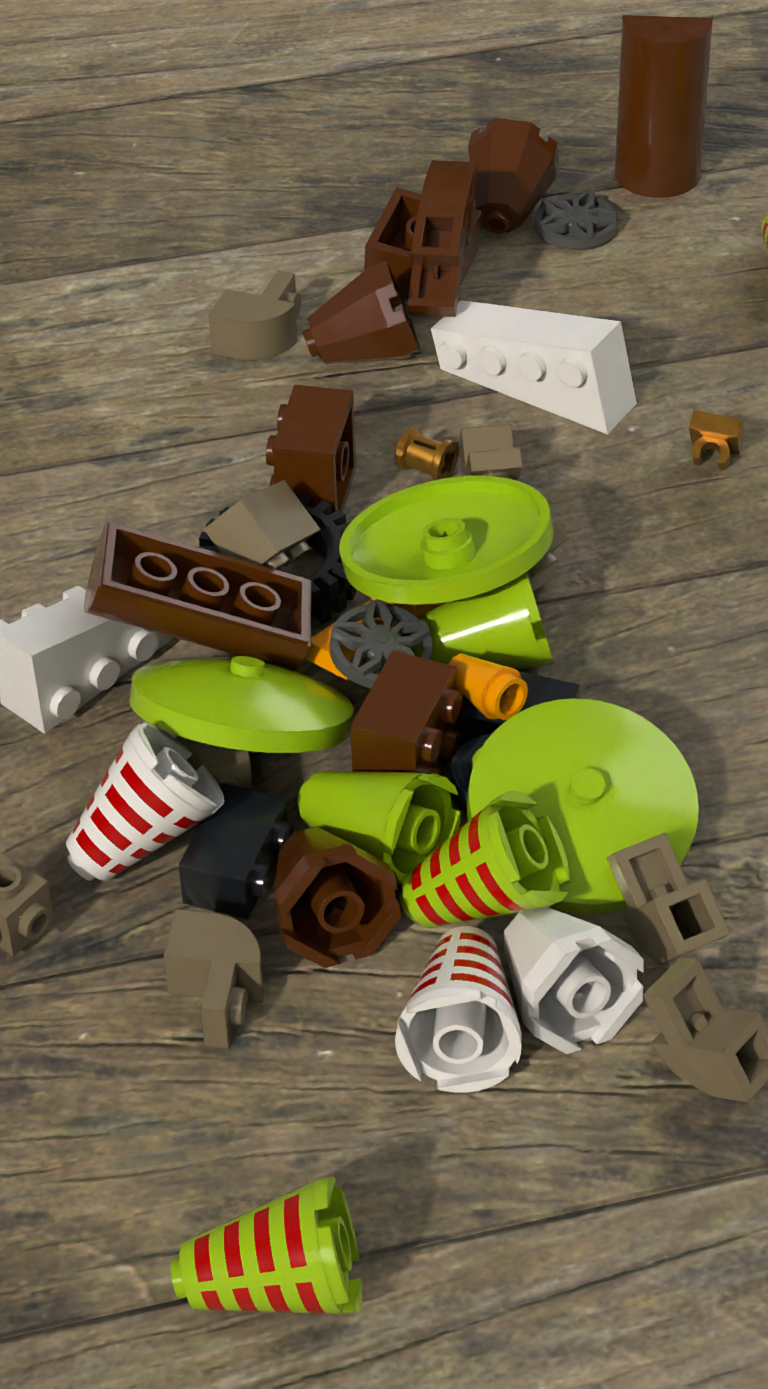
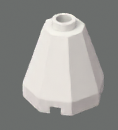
M545 907L519 912L504 930V952L522 1022L536 1038L561 1052L570 1054L582 1050L576 1042L591 1038L596 1045L612 1040L643 1001V985L637 980V969L644 973V959L631 945L600 926Z

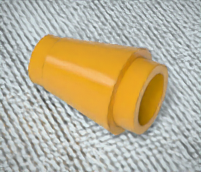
M464 653L456 655L449 662L448 665L456 666V689L462 692V695L488 719L495 720L500 718L508 720L519 713L524 706L528 687L516 669L468 656Z

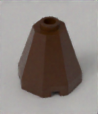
M495 118L487 123L486 130L480 133V128L471 133L468 144L469 162L478 163L474 196L475 209L482 211L481 224L491 232L509 233L520 227L556 179L559 167L558 142L548 136L547 142L539 136L540 128L532 122Z
M387 261L368 267L307 318L310 329L303 331L312 357L321 355L323 362L326 364L406 360L422 353L411 318L409 319L404 299Z
M318 827L293 832L279 851L274 888L279 931L286 948L323 968L341 964L338 957L353 954L356 960L372 956L401 918L400 905L395 896L397 883L394 872L389 864Z

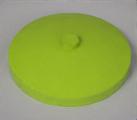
M458 476L421 483L400 490L372 504L347 526L340 540L339 551L347 580L361 593L374 599L397 604H437L483 594L523 575L535 566L548 551L553 540L554 528L549 504L546 498L535 488L517 480L497 476Z
M212 656L187 657L147 664L134 672L129 697L130 707L139 717L164 731L209 745L265 753L311 752L341 744L350 734V725L354 712L351 701L335 688L299 672L264 663L260 659L247 656H235L233 658Z
M573 698L553 700L529 707L515 714L500 725L484 743L474 762L468 786V821L496 797L509 791L521 792L537 803L528 808L536 819L545 815L548 816L563 844L570 872V882L560 886V892H568L566 897L548 908L566 913L604 914L627 909V904L607 861V857L617 851L666 833L681 867L690 850L698 824L699 803L695 781L686 760L676 745L665 733L642 716L618 705L598 700Z

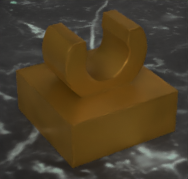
M693 410L689 432L694 465L700 466L703 453L713 449L720 453L718 459L719 469L726 470L731 460L730 453L740 454L744 438L742 419Z

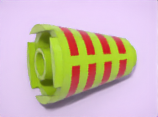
M509 791L496 797L403 878L400 902L405 914L412 921L418 922L421 926L430 929L545 908L562 901L568 892H560V886L570 882V872L563 844L547 815L536 819L528 808L537 803L521 792Z
M329 1176L314 1180L182 1242L179 1257L172 1258L170 1264L171 1279L176 1296L179 1299L187 1298L194 1310L343 1315L359 1312L362 1306V1277L351 1280L348 1277V1271H351L352 1263L360 1261L358 1247L343 1191L340 1186L334 1187L336 1178Z

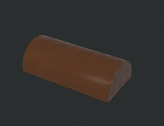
M622 16L615 177L623 188L632 193L653 198L673 197L690 191L700 180L713 18Z
M106 521L88 579L84 600L85 613L230 654L257 658L264 663L281 666L296 671L301 666L311 647V580Z

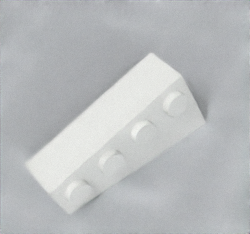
M461 300L457 305L456 317L444 316L431 328L441 370L607 435L637 404L621 321Z
M78 585L63 592V600L46 608L37 603L22 610L21 619L10 624L2 619L0 620V702L4 707L46 734L60 722L70 718L79 708L103 690L109 689L119 678L138 664L148 660L154 652L172 640L173 637L85 613L84 600L86 590Z

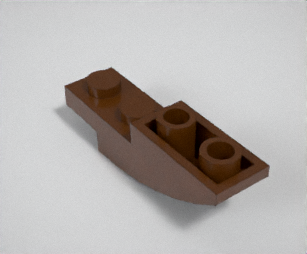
M432 160L420 198L411 249L413 267L407 303L409 315L456 317L465 246H468L478 172L477 162Z

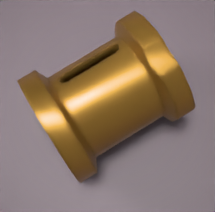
M414 427L407 428L397 444L394 457L395 465L402 470L414 468L431 474L433 480L450 478L458 461L459 446L455 441L447 439L440 442L423 436L420 429Z

